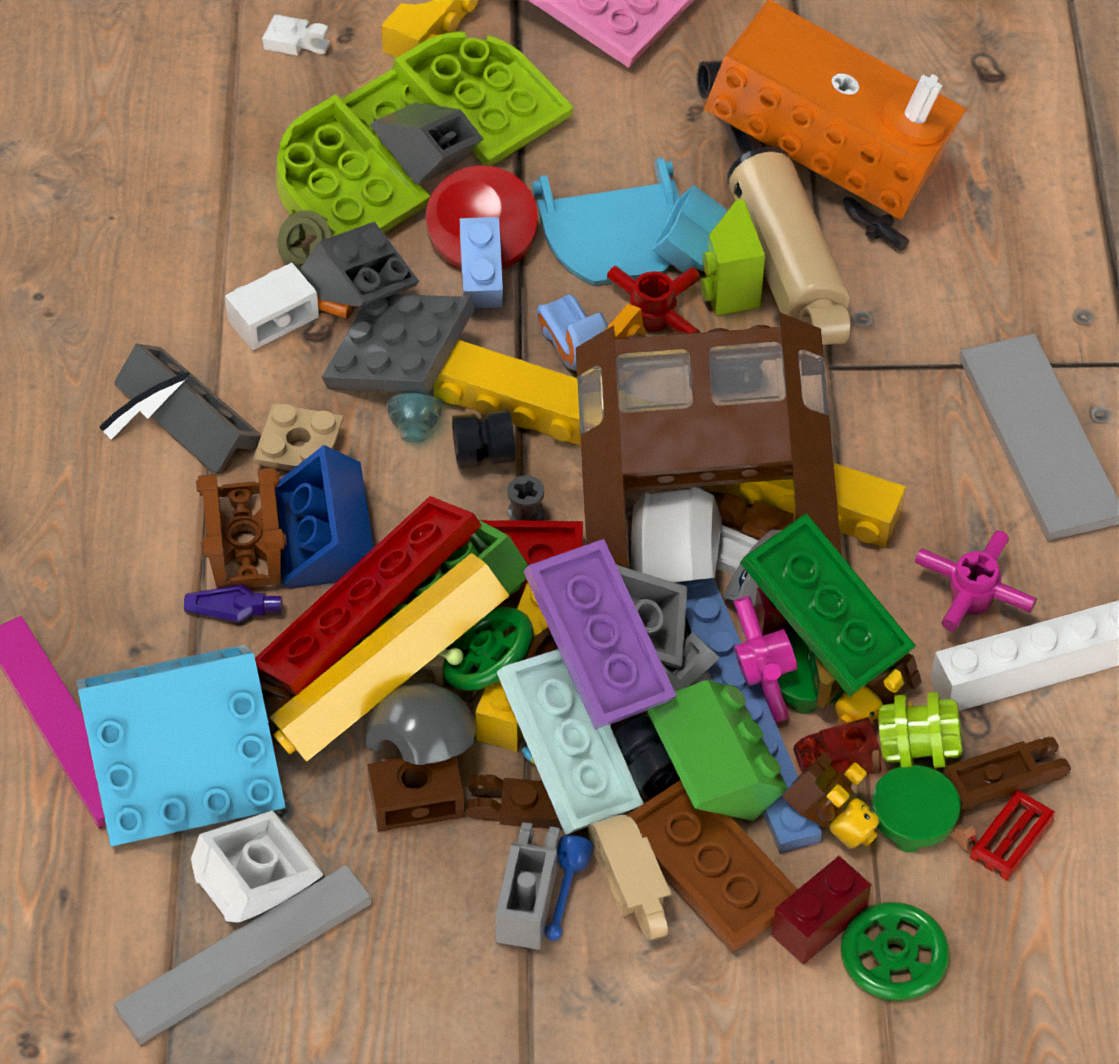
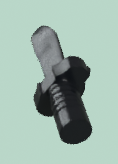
M845 197L843 199V206L846 211L868 226L865 233L866 237L871 240L881 237L898 251H903L907 247L909 239L892 227L894 223L892 215L886 214L877 218L852 197Z

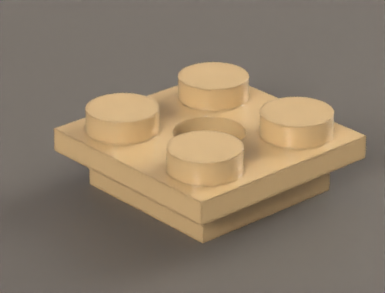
M273 403L253 458L254 464L291 471L323 445L334 449L343 423V415L332 414L324 410L315 411L293 407L289 404ZM296 440H304L307 442L302 446L290 445L292 442Z

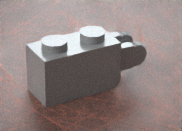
M522 822L518 842L511 844L496 909V942L540 950L557 875V848L560 839V828L550 827L546 833L545 847L531 845L534 836L533 825Z

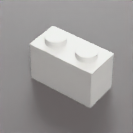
M293 263L273 270L267 275L245 286L238 287L233 292L225 295L227 320L252 351L319 318L317 291Z

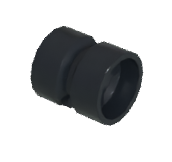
M509 409L486 412L482 419H479L474 413L452 416L453 442L458 468L481 466L484 459H489L492 464L515 462L514 432Z
M650 716L634 718L614 733L636 788L644 799L654 798L681 780Z

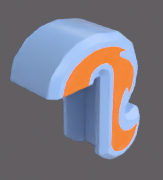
M566 294L562 298L548 304L539 305L536 312L537 322L544 337L553 341L561 361L572 371H577L576 347L603 332L608 327L603 313L598 312L587 317L575 296L571 294Z

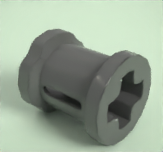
M529 475L514 478L507 488L508 499L511 502L508 507V517L510 520L543 521L544 510L541 502L544 497V486L542 482Z

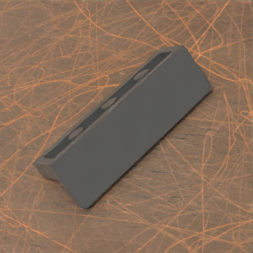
M136 344L114 383L130 399H133L153 386L189 371L161 347ZM191 373L151 415L157 423L214 473L223 472L236 448L256 450L261 438V434Z

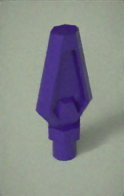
M242 584L187 593L184 597L185 612L240 623L251 615L282 613L283 609L282 596H266V593H253Z

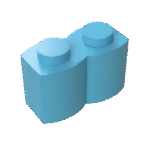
M693 185L675 203L652 250L683 273L691 267L701 272L705 271L702 255L703 252L708 251L709 234L728 210Z

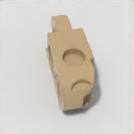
M625 815L605 818L590 824L588 829L590 842L594 845L593 853L621 917L634 913L643 935L649 941L667 936L668 927L661 904L664 897L670 896L671 893L648 838H642L637 824L631 817Z

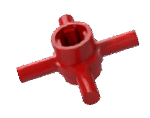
M613 266L608 271L607 278L631 296L630 305L641 308L645 331H661L669 326L674 331H682L688 334L700 333L696 327L676 313V297L700 280V275L695 268H689L673 281L668 275L656 271L646 272L636 280L618 266Z

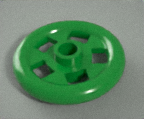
M496 608L456 639L446 649L458 648L462 653H464L465 649H468L467 657L463 658L462 662L458 665H451L446 658L444 659L442 671L447 682L451 686L465 691L480 690L499 682L500 679L497 671L506 665L522 661L531 647L533 625L528 615L516 608ZM514 626L516 630L506 637L503 632L509 627ZM473 665L480 667L476 673H468Z
M884 902L869 906L859 912L848 923L841 938V958L850 978L864 991L882 999L901 1001L920 997L931 991L941 981L948 968L950 950L943 929L928 913L909 904ZM900 921L907 922L918 928L915 936H911L904 930L897 929ZM877 923L885 931L879 933L875 940H871L864 932ZM898 944L903 950L901 952H893L888 946ZM918 947L931 949L929 964L916 961ZM872 952L873 958L879 966L867 970L860 956ZM890 971H909L911 980L905 982L891 981Z

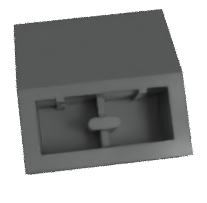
M417 102L381 117L370 125L378 135L381 143L390 150L401 164L403 171L412 178L416 185L457 166L484 139L461 109Z
M376 222L319 241L300 268L302 274L317 291L322 300L357 307L365 306L415 287L419 283L418 278Z

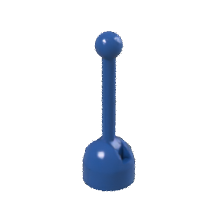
M564 835L559 840L557 862L565 873L552 922L545 927V936L549 940H558L562 936L563 930L560 923L574 872L586 869L593 855L594 845L589 840L580 836Z

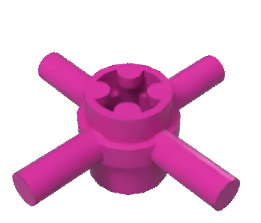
M1003 531L994 532L983 552L973 551L966 553L957 563L923 548L919 550L915 559L916 564L950 578L953 603L941 622L945 629L956 631L966 613L972 615L987 611L991 607L994 598L1028 613H1031L1034 609L1037 598L1001 583V574L996 561L1009 541L1008 535Z
M743 596L734 600V604L746 638L744 643L734 646L740 670L747 686L761 683L774 721H783L789 718V714L777 679L780 675L797 669L792 646L784 629L763 636L751 597Z

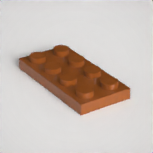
M681 780L626 815L631 817L637 824L642 838H648L664 877L732 952H735L773 926L775 908L798 890L731 816L695 809Z

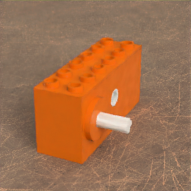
M767 0L726 53L703 109L766 145L781 148L788 152L791 159L902 220L940 163L967 108L939 93L942 85L937 82L939 79L937 76L932 74L929 78L922 75L918 82L776 2Z

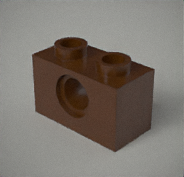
M456 756L444 761L423 765L404 761L403 758H385L379 762L367 764L369 789L378 832L465 817L464 792ZM413 785L422 786L421 788H418V789L408 788V787L413 786Z

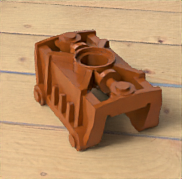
M276 468L259 469V483L253 481L224 484L218 487L216 474L201 475L196 480L197 492L200 493V496H203L206 537H203L201 549L202 554L205 553V558L209 557L217 588L242 584L249 589L280 583V552L284 550V545H286V535L278 526L275 489L280 484V478ZM260 494L261 508L252 517V512L247 507L251 503L252 495ZM228 497L231 506L235 508L231 515L232 519L221 512L220 498ZM241 531H250L255 535L253 540L247 543H239L233 539L234 535ZM256 554L267 561L268 575L258 574L257 569L252 566L256 562ZM235 557L236 563L241 567L237 570L236 577L227 579L226 566Z

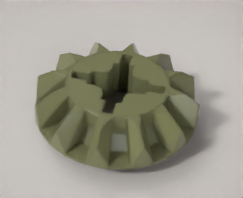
M304 210L290 215L284 221L278 234L277 244L280 257L286 265L293 263L300 271V268L316 244L321 240L332 237L335 232L329 227L328 219L314 211ZM305 233L309 236L317 237L315 242L310 244V251L308 248L296 247L306 240Z

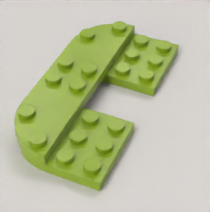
M466 32L441 34L420 43L395 58L392 69L344 98L340 99L335 94L294 120L280 141L275 175L277 192L282 204L290 215L308 210L327 218L329 227L335 232L332 237L372 222H376L382 232L385 233L427 207L430 195L420 184L416 185L412 178L403 171L401 164L390 150L381 143L378 135L370 126L373 121L415 102L461 109L484 138L471 152L483 165L493 166L570 118L574 107L526 56L507 42L487 35L486 40L466 37Z

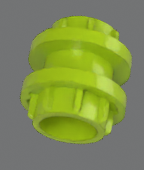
M937 691L928 692V705L909 706L906 694L895 695L894 704L882 705L878 710L883 760H886L889 764L900 763L901 767H912L914 765L913 758L933 756V763L936 769L945 768L946 759L959 758L963 754L958 702L953 699L941 700L940 693Z

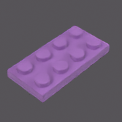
M604 539L526 567L523 571L595 730L670 702L677 696Z

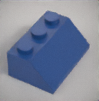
M323 445L280 479V484L275 489L278 526L286 535V545H284V550L280 552L283 586L296 588L336 583L374 548L361 462Z

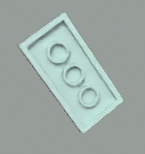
M559 649L506 665L497 671V675L565 835L587 828L590 824L602 819L627 814L643 805V801L610 725L595 730Z

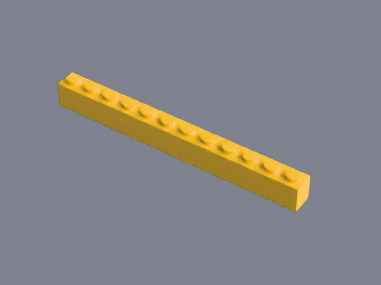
M457 341L434 383V397L442 399L448 404H457L478 411L484 416L486 412L509 409L512 423L520 428L531 429L552 436L559 441H567L581 446L580 395L577 378L465 341ZM618 392L619 409L622 412L670 410L669 408ZM603 394L587 395L589 430L598 426L604 418ZM833 463L840 533L858 538L865 543H873L886 548L903 510L906 486ZM793 479L702 486L712 492L734 494L748 504L754 505L755 500L793 513L796 518Z

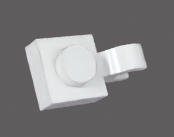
M275 14L262 37L263 49L298 56L301 48L317 54H325L330 45V40L324 39L328 26L315 23L309 27L308 20Z

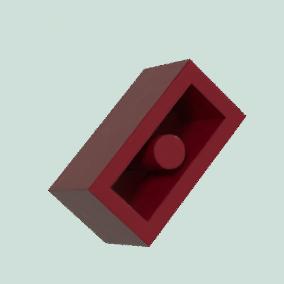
M837 856L775 908L771 936L804 965L839 936L859 912L868 907L872 884L841 856Z

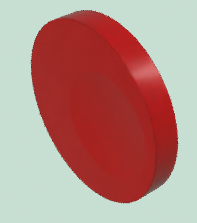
M479 165L453 172L437 185L427 205V232L433 248L447 263L461 270L460 219L499 217L501 267L504 270L512 266L528 252L536 236L538 212L531 191L517 176L498 167Z

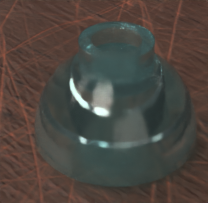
M399 394L387 401V411L391 422L402 432V440L408 442L425 441L426 433L438 423L443 409V403L438 398L426 394Z

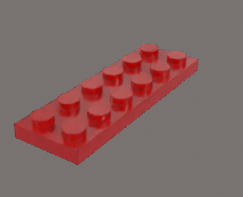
M429 496L255 657L258 676L296 696L348 654L350 649L366 634L373 632L391 610L404 603L410 597L411 592L423 580L435 574L440 569L441 564L455 550L462 548L470 541L471 535L482 526L475 514Z

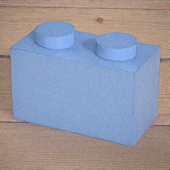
M499 217L461 218L460 251L463 296L470 297L475 308L502 307L503 285Z

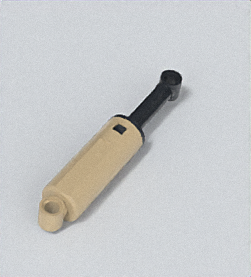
M723 60L702 61L699 64L697 88L702 98H708ZM722 120L738 158L727 173V184L734 201L739 199L745 200L765 253L764 274L780 312L821 328L823 345L846 343L850 334V317L847 310L850 294L788 152L777 147H765L763 142Z

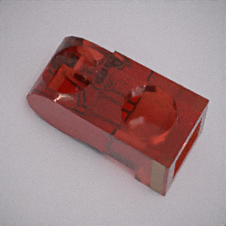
M869 717L820 730L818 733L801 738L793 747L801 773L823 752L833 760L830 765L841 775L854 762L859 764L867 772V775L882 772L881 748Z

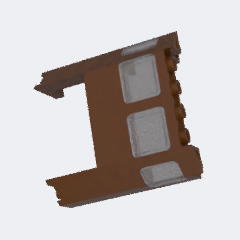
M779 312L780 327L755 325L743 330L729 331L725 328H715L704 333L688 334L682 331L668 333L666 336L646 337L636 334L630 335L625 339H616L613 325L576 347L586 545L604 539L615 564L630 569L625 492L793 479L796 520L807 513L842 555L821 328Z

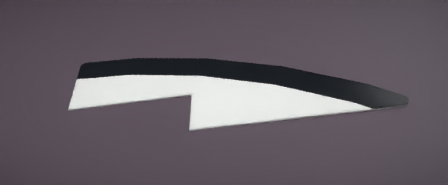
M190 372L159 383L134 397L100 425V429L112 440L139 411L148 419L190 376Z

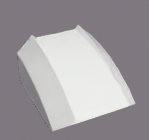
M697 487L656 494L645 492L633 507L631 569L673 583L715 578L722 518L714 495Z
M274 811L199 834L191 856L196 883H200L222 912L227 922H242L257 916L293 897L324 875L316 860Z

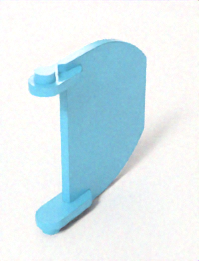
M664 158L655 159V173L658 184L554 200L547 175L538 176V181L532 182V192L534 197H541V199L536 201L544 235L558 261L573 275L593 286L613 283L607 278V273L613 266H618L634 280L640 275L651 271L665 274L672 264L652 249L658 235L667 222L672 208L679 199L674 179L670 180L669 178L674 175L671 161L665 162Z

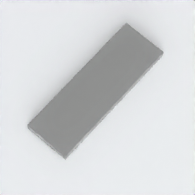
M1035 333L961 350L959 360L1047 541L1118 525L1119 499Z

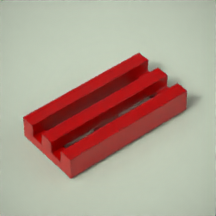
M1017 789L972 848L970 859L978 862L979 859L984 861L985 868L990 871L994 869L1001 872L1000 877L1008 881L1053 821L1055 811ZM1022 804L1027 807L993 853L987 850ZM1035 814H1039V819L1007 861L1002 859Z

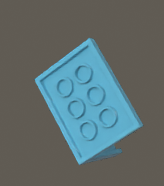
M246 645L76 680L110 846L286 808L254 652Z

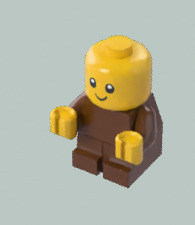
M908 653L851 697L844 692L835 703V712L839 718V724L848 731L866 732L878 720V710L882 705L894 704L895 695H903L910 688L915 690L922 683L919 670H917L918 667L914 655Z
M823 752L795 779L782 797L800 815L825 828L829 825L830 831L846 847L853 849L861 843L867 847L878 835L874 829L879 824V817L863 801L857 798L853 799L856 795L851 789L852 783L854 785L859 784L867 775V772L854 762L841 775L830 765L833 760Z

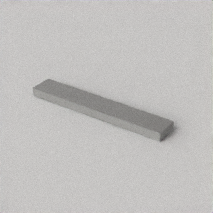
M344 865L114 1004L115 1011L140 1046L371 905V896L347 865Z

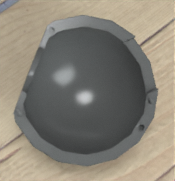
M417 682L397 688L375 706L365 731V746L369 748V751H380L383 740H390L399 748L404 761L415 765L444 761L465 752L474 744L473 739L477 727L468 706L456 693L435 684Z

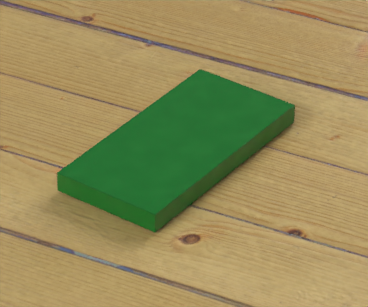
M807 513L744 556L740 561L743 568L849 697L916 647L914 642Z

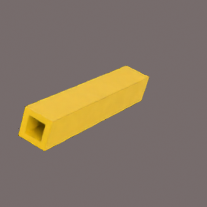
M473 553L469 554L271 715L270 719L279 729L273 736L289 755L296 750L307 762L510 595L488 565Z

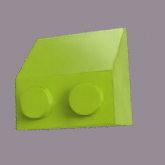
M739 199L734 202L709 234L708 251L703 252L702 255L706 278H701V291L704 300L711 302L715 316L761 308L765 253L745 200Z

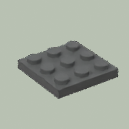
M394 294L362 306L322 376L325 385L329 389L429 393L475 310L471 298L467 296Z

